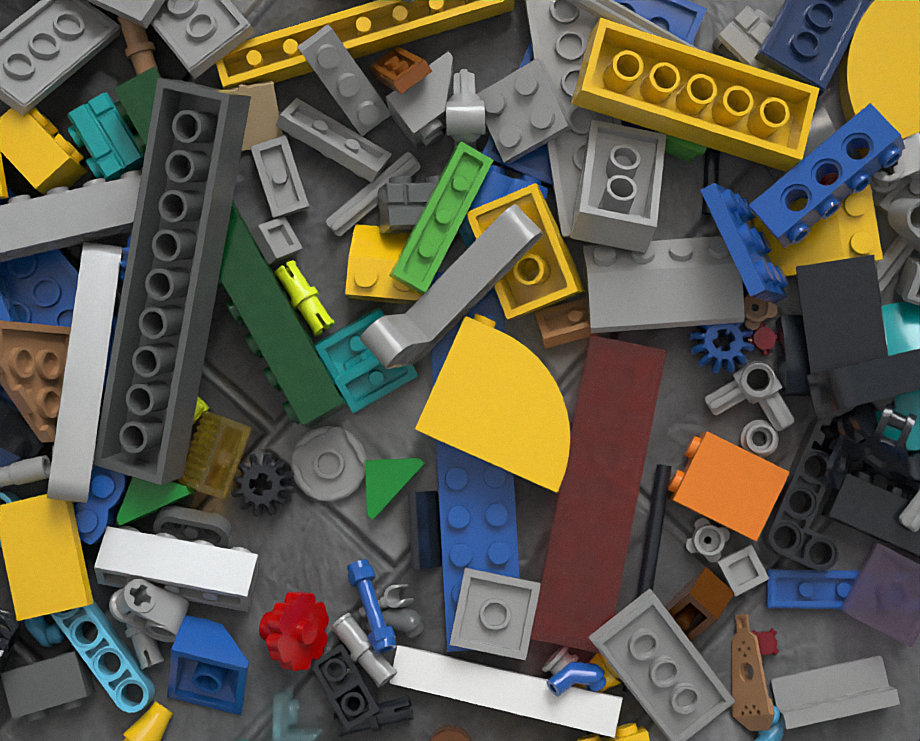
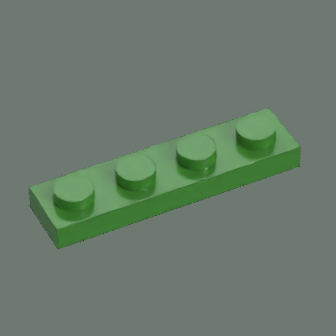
M462 141L456 145L390 272V277L422 295L427 292L494 161L493 159Z

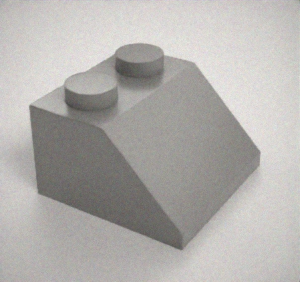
M449 51L431 63L429 67L432 72L402 94L393 91L386 96L392 118L416 149L422 144L429 147L444 135L442 129L446 127V104L450 99L453 83V57Z

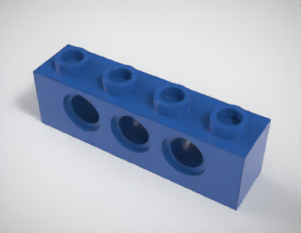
M869 103L749 206L756 217L784 248L791 243L797 244L809 234L810 227L821 218L827 219L840 208V202L848 195L862 191L870 183L871 176L882 167L888 168L898 161L902 155V150L905 149L902 136ZM856 149H869L868 155L863 159H851V155ZM829 173L839 174L835 183L828 186L820 184L825 175ZM800 198L808 199L804 209L800 211L790 210L795 200Z

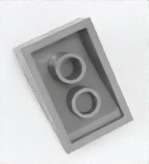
M591 119L574 206L570 238L642 253L647 252L657 228L666 134Z

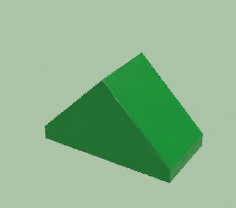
M420 458L365 460L367 515L372 520L375 519L426 463Z
M132 477L116 518L119 526L133 523L159 511L162 507L170 506L195 495L194 488L176 480L159 485Z

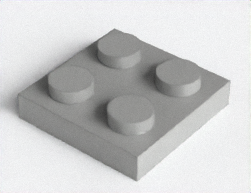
M538 58L476 94L481 100H484L485 122L504 163L510 164L573 128L544 62Z
M465 567L449 645L526 660L541 583Z

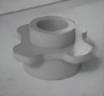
M699 518L694 523L695 531L692 537L686 540V549L690 553L698 552L704 555L709 562H716L721 558L720 551L723 549L725 542L729 540L730 533L725 527L718 528L711 525L708 519ZM706 536H709L711 538V542L709 544H706L704 542V538Z

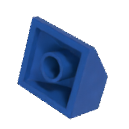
M185 616L171 649L167 697L241 715L244 705L249 661L223 624L206 618Z

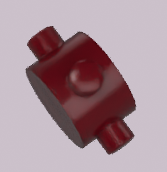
M760 323V327L753 332V335L747 337V342L753 344L754 348L761 351L763 356L769 355V349L774 346L776 341H779L778 333L775 334L772 329L765 327V323Z
M771 628L769 632L752 631L757 636L760 654L776 656L779 653L775 638L776 630Z

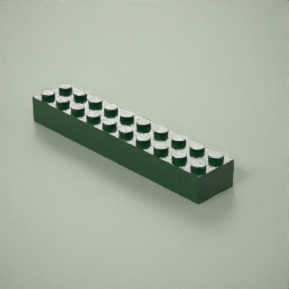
M154 66L114 88L120 99L114 105L123 121L129 124L132 131L137 130L138 133L133 136V139L143 156H145L157 80L158 78L163 79ZM232 201L217 288L221 289L223 293L228 292L231 300L226 302L229 311L237 323L240 322L242 326L246 324L250 331L249 334L245 335L247 343L255 356L258 355L260 359L264 357L269 367L263 370L270 384L279 392L283 390L288 400L282 404L293 423L296 422L297 425L301 423L302 426L311 428L348 407V404L316 350L299 316L290 304V300L272 268L268 265L250 233L251 231L236 204Z

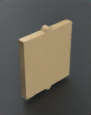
M273 81L250 85L240 83L238 87L223 89L251 96L242 151L250 150V146L283 136L282 129L276 126L280 115Z

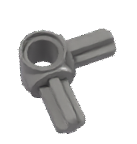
M461 69L459 73L453 75V95L446 104L447 136H451L454 140V149L462 141L477 150V139L481 135H485L484 100H481L476 95L475 75L468 72L467 69Z
M754 361L748 363L744 368L733 373L735 378L733 381L705 397V401L714 415H719L747 399L749 403H759L776 431L786 429L795 422L792 413L778 392L782 385L774 371L763 362ZM754 369L765 370L768 374V383L761 389H753L747 384V376Z

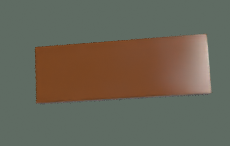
M399 46L390 50L371 64L369 68L378 81L399 94L404 93L432 72L424 59Z

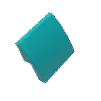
M379 307L314 344L353 413L419 376L413 365L386 369L360 341L364 331L377 319L384 316Z

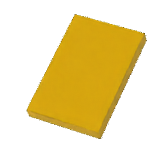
M47 494L0 505V541L17 621L94 604L72 501L48 499Z

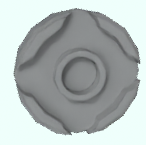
M323 426L309 431L298 441L293 453L291 469L294 472L296 483L305 494L318 500L336 501L350 496L360 487L365 477V460H367L363 445L352 433L340 427Z

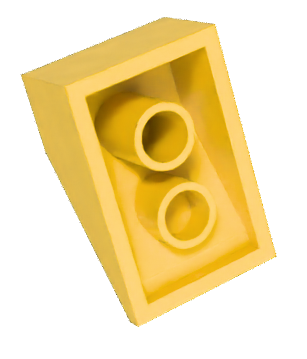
M537 183L466 213L476 240L506 209L514 204L543 232L537 243L494 286L507 320L521 318L585 292L571 253L563 237H561V232Z
M868 184L859 193L848 195L840 202V208L827 219L821 218L810 227L809 234L797 244L791 243L786 248L778 242L757 217L752 219L755 229L758 233L763 231L771 245L772 252L768 253V256L774 267L779 265L786 278L797 277V266L875 255L876 263L883 260L871 184ZM800 198L795 200L790 210L800 211L804 209L808 199Z

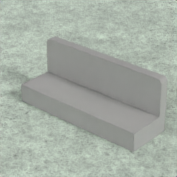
M879 655L776 677L770 680L775 706L779 709L782 726L785 729L900 704L897 689L889 686L883 658Z

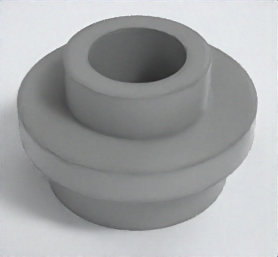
M751 421L741 431L740 443L742 448L760 458L769 456L778 446V432L767 421ZM755 432H761L764 435L765 442L762 446H756L753 443L752 437Z

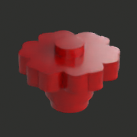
M302 591L288 592L284 603H275L272 611H268L262 616L259 624L260 636L266 641L271 660L279 661L282 669L291 671L307 670L311 665L312 659H320L322 656L323 648L328 641V636L324 631L329 623L325 604L316 601L313 593Z

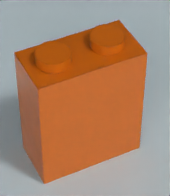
M708 431L701 432L699 437L693 435L684 453V456L689 459L683 471L678 469L675 471L667 490L672 492L669 500L749 540L757 541L790 472Z

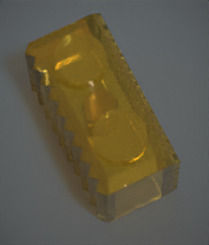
M204 411L201 413L203 418L199 420L200 425L196 427L197 433L193 434L195 440L191 441L192 447L188 448L190 454L187 455L184 476L179 478L178 481L197 491L226 500L253 428Z

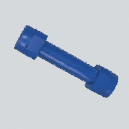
M367 559L353 562L347 566L349 573L347 576L351 587L357 586L372 631L367 635L370 645L373 647L375 654L390 651L397 647L396 636L392 626L386 627L371 582L376 578L373 567L370 566Z

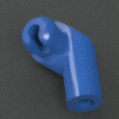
M571 662L547 680L546 684L549 690L559 697L575 683L585 684L586 689L598 692L604 688L606 679L604 677V670L595 663Z

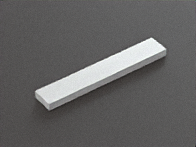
M403 645L397 646L393 664L397 674L390 680V684L615 737L623 697L602 692H592L576 686H571L557 697L549 690L546 684L547 679Z

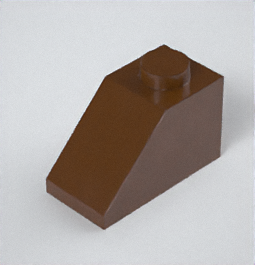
M705 567L683 586L665 608L691 642L719 619L734 592Z

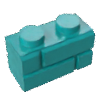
M106 92L91 99L87 104H83L69 112L67 116L73 125L67 129L77 146L80 148L85 145L92 156L86 162L97 179L104 177L109 182L119 180L120 176L127 172L141 169L145 156H143L133 139L134 134L130 127L123 121L117 111L114 100Z

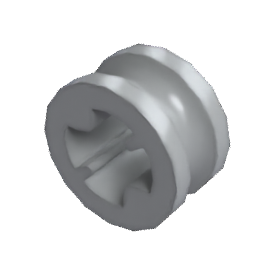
M564 644L545 662L542 670L544 672L550 671L554 676L569 663L577 662L579 657L576 654L570 655L567 651L568 646Z

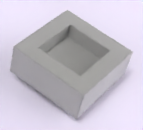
M285 216L260 224L250 232L268 265L294 256L303 249Z
M751 544L716 561L728 587L734 592L733 596L735 597L769 579Z

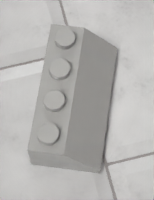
M722 236L651 241L646 253L607 245L583 246V281L591 333L744 322L743 279Z

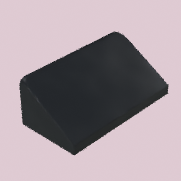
M437 491L410 492L408 494L412 568L415 570L439 567L442 565L439 494Z

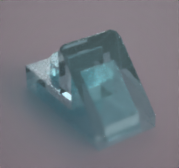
M277 690L273 700V741H314L320 735L322 729L292 728V724H298L299 700H293V690Z

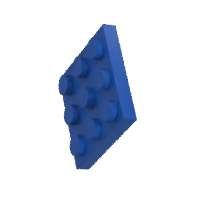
M716 183L701 189L700 191L750 296L771 303L787 298L784 287L788 286V281L779 265L774 267L768 256V253L772 252V248L763 231L758 233L753 225L752 219L756 218V215L749 206V200L747 198L742 199L738 193L734 194L730 189H725Z

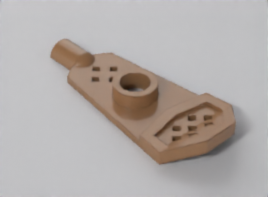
M748 614L735 615L737 633L732 638V697L736 702L732 704V717L750 731L770 730L774 718L772 698L768 697L757 636L750 632ZM750 666L753 668V678L749 676Z

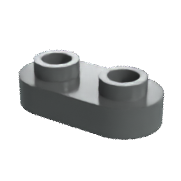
M178 505L162 507L158 511L153 525L156 534L167 533L173 535L178 540L189 542L204 540L220 548H224L228 544L232 531L230 522L218 513H209Z

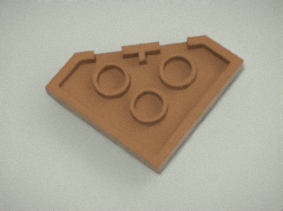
M0 320V384L40 442H55L71 327Z

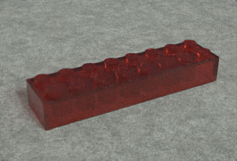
M593 335L587 340L570 426L569 458L556 496L539 581L541 587L530 639L600 653L589 639V636L615 615L667 350Z

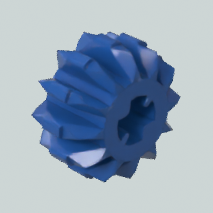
M744 322L697 326L702 333L691 332L689 333V339L700 342V345L689 349L690 354L694 355L702 351L704 356L697 364L700 367H704L711 360V373H719L722 363L727 373L734 372V361L740 365H744L748 361L746 356L740 351L750 352L754 349L753 344L743 342V338L753 335L752 329H746L741 332L739 327ZM717 332L722 333L721 337L727 336L729 339V344L724 346V352L721 351V346L715 348L713 340L718 337Z

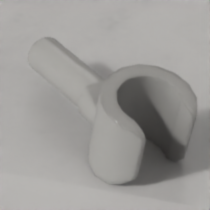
M408 584L388 586L384 592V597L378 600L380 609L410 606L413 603V598L400 600L399 597L400 590L408 587ZM364 607L360 608V615L362 617L367 616Z

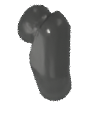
M389 607L382 612L386 627L392 626L393 629L406 632L407 637L410 638L417 637L423 632L424 624L421 621V616L415 610L404 607ZM367 621L365 622V625L371 633L372 631L369 622Z

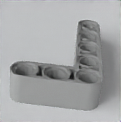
M516 204L512 205L479 236L405 314L382 316L364 331L360 341L386 369L417 363L537 243L543 232Z

